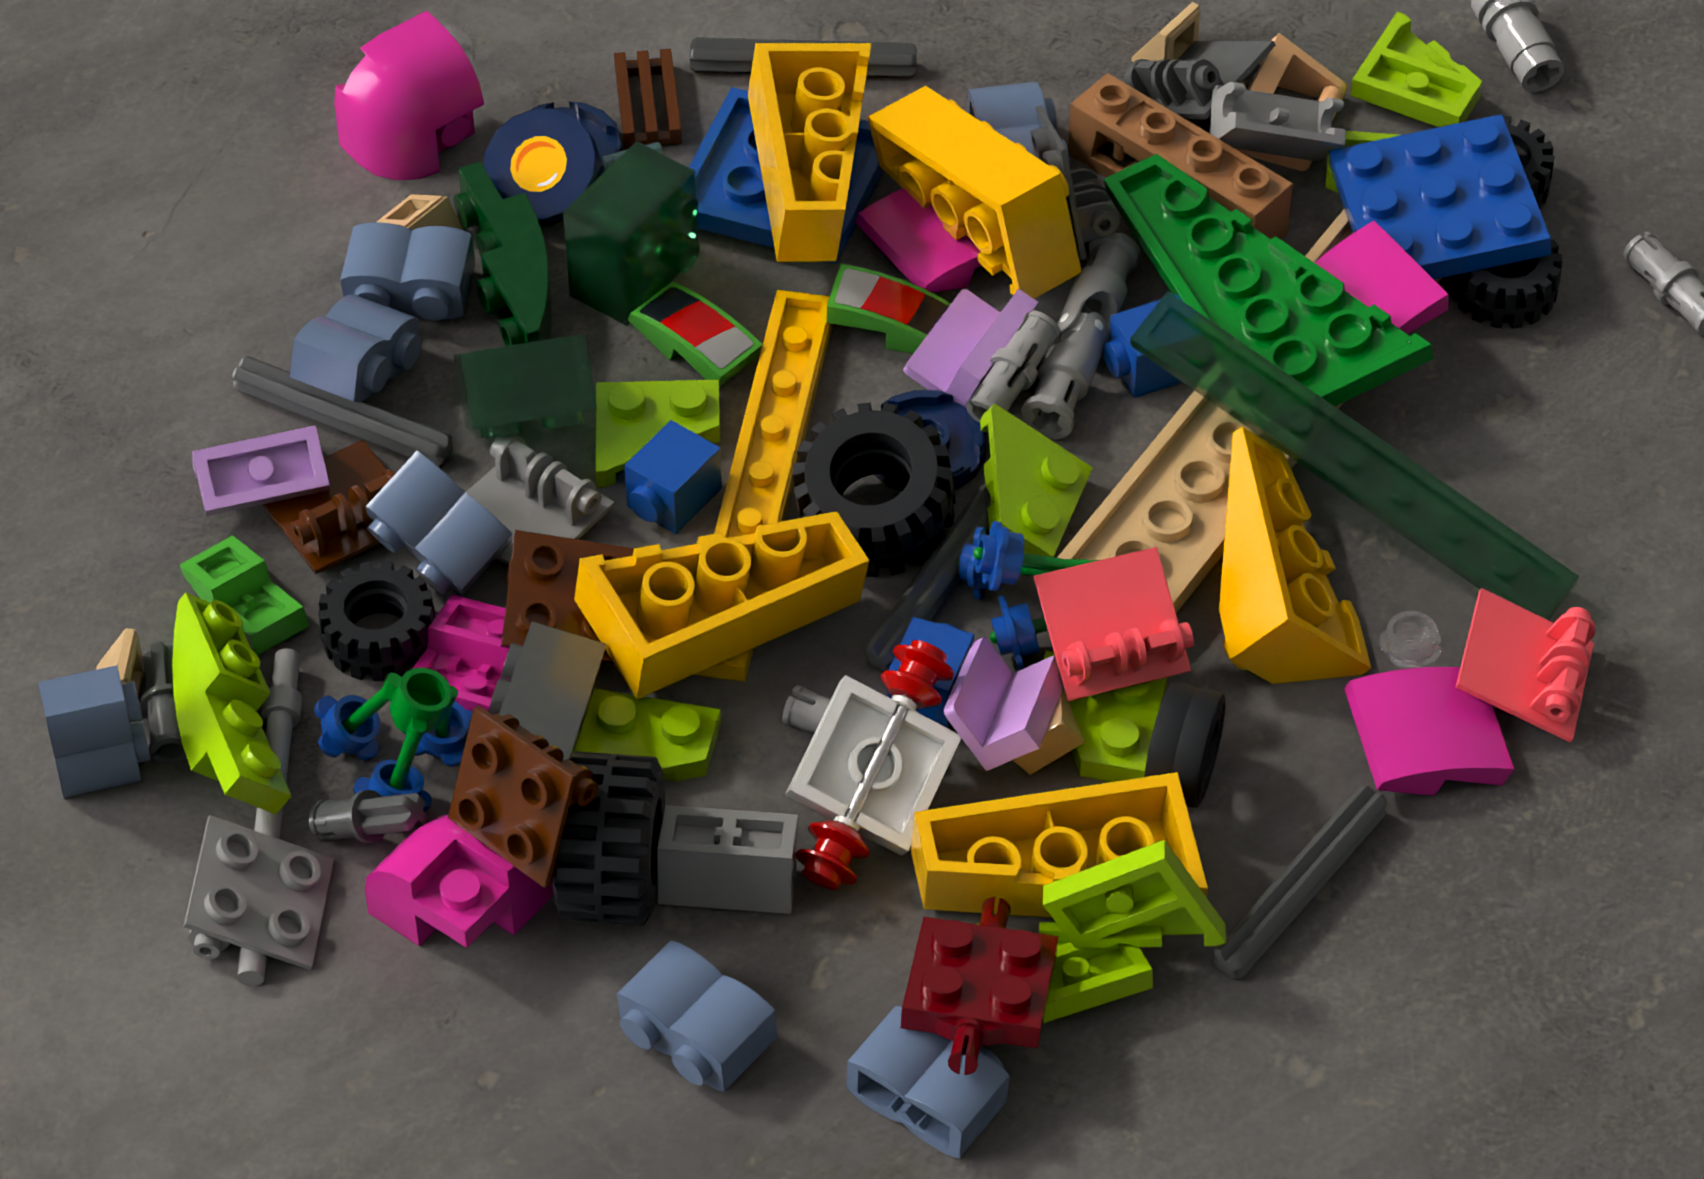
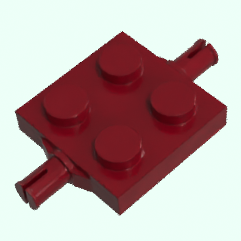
M995 897L988 898L983 902L979 925L964 923L958 920L923 917L902 1005L900 1028L935 1033L953 1041L951 1054L948 1058V1066L956 1074H960L964 1055H966L964 1075H969L976 1071L981 1045L1009 1044L1036 1049L1039 1047L1057 957L1059 936L1032 933L1026 930L1006 929L1011 906L1002 898L999 899L995 916Z

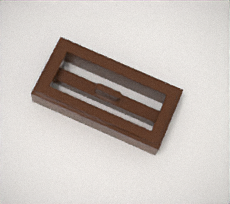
M660 49V58L649 59L648 50L637 51V60H626L625 52L614 53L624 148L682 144L681 122L671 49ZM651 75H662L668 130L658 131ZM639 76L646 132L635 133L628 80V77Z

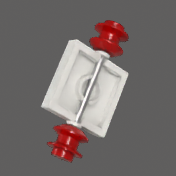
M914 640L910 645H897L894 647L893 654L901 663L899 670H886L881 674V680L892 698L873 690L847 675L840 680L785 793V796L833 820L811 823L808 831L816 840L813 849H798L795 854L796 859L804 865L802 874L808 880L821 887L837 890L840 884L854 885L857 882V876L849 868V865L853 858L865 859L870 854L867 845L860 835L901 856L909 851L912 842L914 812L928 810L961 740L958 733L916 712L917 708L939 706L942 702V697L934 689L936 682L951 681L954 677V671L946 663L947 655L930 643Z

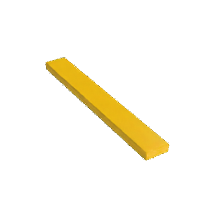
M785 290L776 291L714 534L722 532L726 538L755 533L756 526L781 522L786 519L794 486L792 477L793 463H799L797 450L802 441H805L833 324L827 323V303L830 296ZM754 648L693 675L746 682Z

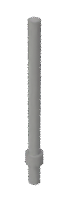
M288 648L280 649L275 653L272 682L269 688L271 694L262 704L261 711L262 721L266 724V738L272 751L281 762L280 770L286 782L292 729L300 722L302 695L297 691L300 654ZM284 806L276 815L257 807L254 830L280 839ZM241 947L237 980L247 986L261 985L265 978L267 955Z

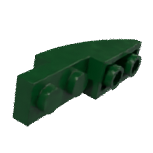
M480 161L458 168L460 193L454 195L453 200L457 216L463 228L468 229L472 227L476 233V243L481 256L483 279L476 281L480 303L487 315L495 313L498 317L500 334L510 355L519 354L530 375L542 372L549 349L552 317L548 258L544 237L536 213L525 192L502 199Z

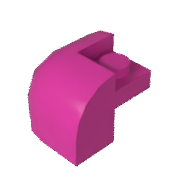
M426 10L381 33L362 46L360 49L366 56L351 72L346 84L336 85L334 106L339 145L360 166L376 176L393 180L421 179L440 172L438 153L475 134L473 110L484 105L480 83L462 47L450 32Z
M448 815L434 818L412 832L366 877L365 896L368 914L416 945L420 946L438 929L462 946L468 948L493 922L512 935H515L553 896L552 877L550 885L546 888L542 887L448 819Z

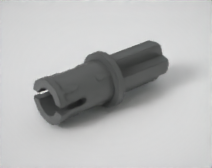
M156 642L151 645V650L143 656L146 691L142 694L140 706L142 712L148 717L149 753L152 754V759L163 764H174L184 761L187 757L182 745L176 718L173 693V645L166 646L163 642Z
M362 790L348 799H323L315 802L309 813V827L313 836L320 834L317 839L320 842L356 838L362 843H375L381 840L386 833L418 829L426 823L428 817L423 811L425 800L417 793L382 797V795L374 790Z

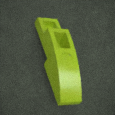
M185 592L177 605L172 668L176 718L190 769L219 781L225 795L276 815L292 795L280 770L281 762L269 745L262 728V718L257 713L259 707L271 694L259 668L260 660L247 641L241 627L243 625L241 617L232 607L219 600H212L210 603Z

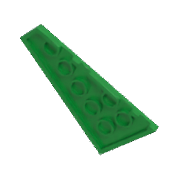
M1160 155L1150 156L1103 179L1106 192L1171 293L1173 295L1177 294L1204 335V343L1267 439L1434 359L1431 343L1416 333L1410 336L1392 324L1391 316L1375 304L1371 307L1363 304L1345 291L1344 283L1278 237L1275 236L1270 239L1253 227L1252 219L1237 209L1231 212L1209 197L1206 187Z

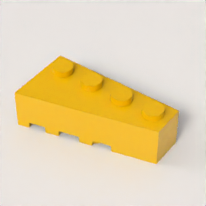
M755 43L748 100L777 262L837 261L872 43Z
M927 86L868 116L879 166L923 208L933 205L938 218L943 223V228L955 240L965 235L968 236L981 251L977 254L978 262L991 275L1003 270L1012 279V284H1010V293L1012 295L1020 289L1035 299L1081 273L1066 198L1069 196V187L1064 175L1056 166L1046 164L1029 153L1020 143L1012 142L995 131L986 121L978 120L961 109L955 101L947 100Z
M836 511L756 526L755 533L726 538L720 532L699 536L697 544L665 550H661L660 544L634 548L633 556L606 561L603 554L580 558L574 600L599 640L607 644L605 648L636 699H639L859 602L869 559Z
M1177 772L914 812L911 855L925 910L982 913L983 902L988 898L995 897L994 914L997 913L999 899L1002 898L1011 906L1010 915L1052 918L1043 906L1044 885L1162 840L1167 842L1205 896H1207L1208 891Z

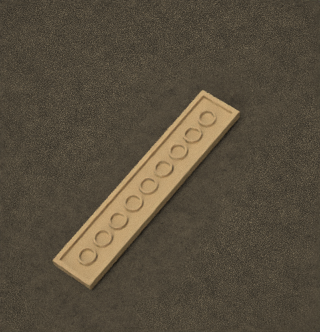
M1345 209L1342 210L1305 257L1315 263L1334 246L1353 234ZM1442 278L1434 280L1439 283ZM1217 363L1057 558L1103 560L1157 547L1175 613H1177L1223 555L1233 433L1243 426L1283 451L1290 468H1292L1343 403L1267 439Z

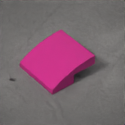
M904 188L887 195L858 213L855 223L912 284L924 288L931 293L968 287L975 268L983 267L978 262L977 255L981 251L966 235L955 240L943 228V223L938 218L933 205L923 208Z
M1374 220L1345 238L1315 262V264L1343 282L1345 291L1368 307L1375 304L1389 314L1392 324L1407 334L1448 310V293Z
M452 594L432 624L429 625L427 649L412 669L429 668L444 676L450 686H454L458 690L455 702L463 706L465 710L473 712L474 707L479 705L488 711L509 648L501 647L505 608Z
M1421 667L1394 670L1353 679L1345 686L1344 690L1377 790L1435 796L1445 780L1503 786L1515 770L1493 706L1456 688L1460 667Z

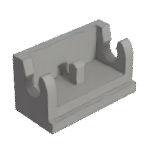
M1228 82L1224 86L1216 85L1212 89L1210 134L1235 149L1318 162L1329 155V150L1338 149L1345 145V129L1331 128L1335 112L1342 110L1344 102L1341 99L1326 98L1320 102L1246 90L1243 83Z
M665 805L657 847L658 904L791 914L794 887L793 877H796L797 872L795 854L797 852L798 814Z

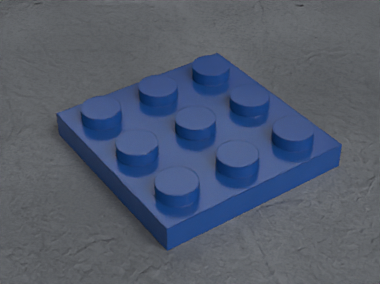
M731 87L669 203V221L774 248L748 91ZM860 119L837 261L826 262L838 263L855 229L858 213L864 210L883 172L878 163L869 121Z
M1502 114L1329 150V167L1352 232H1356L1374 220L1433 279L1551 255L1550 234Z

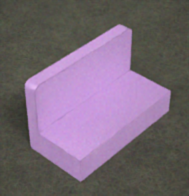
M1018 289L1004 309L999 312L969 290H961L907 361L903 369L904 373L928 390H939L953 395V402L959 403L966 408V402L973 397L991 370L993 363L989 360L995 351L1007 346L1023 322L1025 314L1033 311L1039 302Z
M316 425L192 451L193 470L195 478L198 480L206 516L329 490L330 484Z
M986 637L972 642L944 707V715L986 771L1040 749L1064 688L1055 655L1012 673Z

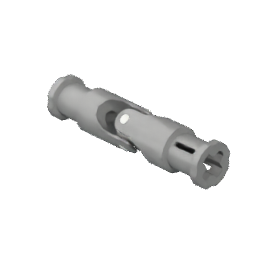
M1114 232L1107 237L1090 241L1088 246V264L1085 268L1081 269V273L1076 275L1057 322L1060 328V335L1054 340L1040 362L1037 370V388L1034 396H1030L1024 401L1022 406L1021 420L1047 438L1058 440L1066 438L1071 434L1075 424L1074 408L1077 401L1082 400L1087 395L1099 364L1104 344L1109 339L1110 317L1120 312L1127 294L1125 281L1128 274L1137 269L1140 262V247L1126 234ZM1041 409L1042 412H1041V415L1039 416V415H1038V412H1039V410Z

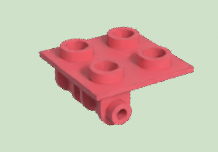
M1157 547L1043 573L1033 577L1067 701L1192 671L1186 649L1194 645L1193 633L1188 622L1178 624Z
M1481 588L1478 592L1456 688L1570 743L1574 738L1594 642L1590 640L1595 635L1596 625L1591 619L1590 612L1581 607H1572L1553 623Z

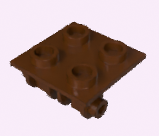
M363 439L324 457L330 484L328 491L262 504L315 575L380 544L367 529L373 520L367 515L366 506L395 474L393 471L385 468Z
M515 530L512 558L509 560L506 576L508 591L501 647L510 648L511 642L523 646L532 622L601 642L574 600L580 558L603 554L605 561L633 556L634 548ZM605 649L601 663L614 664Z
M478 705L473 709L448 819L546 888L550 885L569 806L576 803L580 806L588 805L598 792V784L593 781L591 770L585 766L579 767L569 759L563 761L564 754L561 749L554 745L549 746L548 741L544 737L534 735L526 730L514 716L510 714L501 716L497 713L492 715Z

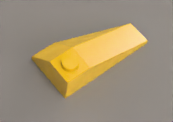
M1242 426L1233 433L1219 602V613L1225 635L1223 640L1224 650L1236 667L1241 670H1249L1271 684L1363 675L1372 668L1359 618L1351 601L1342 600L1338 602L1327 577L1336 567L1329 552L1320 550L1314 538L1305 529L1303 523L1310 519L1311 512L1283 451Z

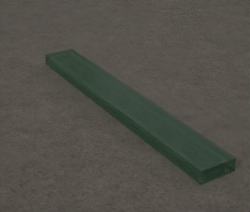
M1167 291L1130 338V346L1478 589L1483 588L1550 620L1577 584L1579 576L1170 292Z

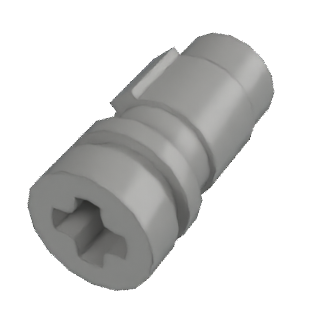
M1533 0L1471 1V8L1483 27L1488 39L1496 42L1509 69L1518 78L1524 90L1532 93L1541 92L1552 87L1560 80L1564 73V65L1557 54L1553 41L1541 20L1538 19L1539 11Z

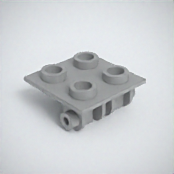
M502 434L494 440L490 454L495 458L496 466L466 492L513 533L512 542L497 558L506 565L509 564V560L512 558L515 530L579 539L615 506L614 501L596 491L594 482L589 479L581 480L567 471L565 464L560 461L553 462L552 456L545 452L536 454L534 450L525 445L524 439L518 435L508 437Z
M209 815L183 926L190 929L188 939L193 945L194 954L200 958L214 959L219 956L220 951L226 949L231 943L311 970L334 858Z

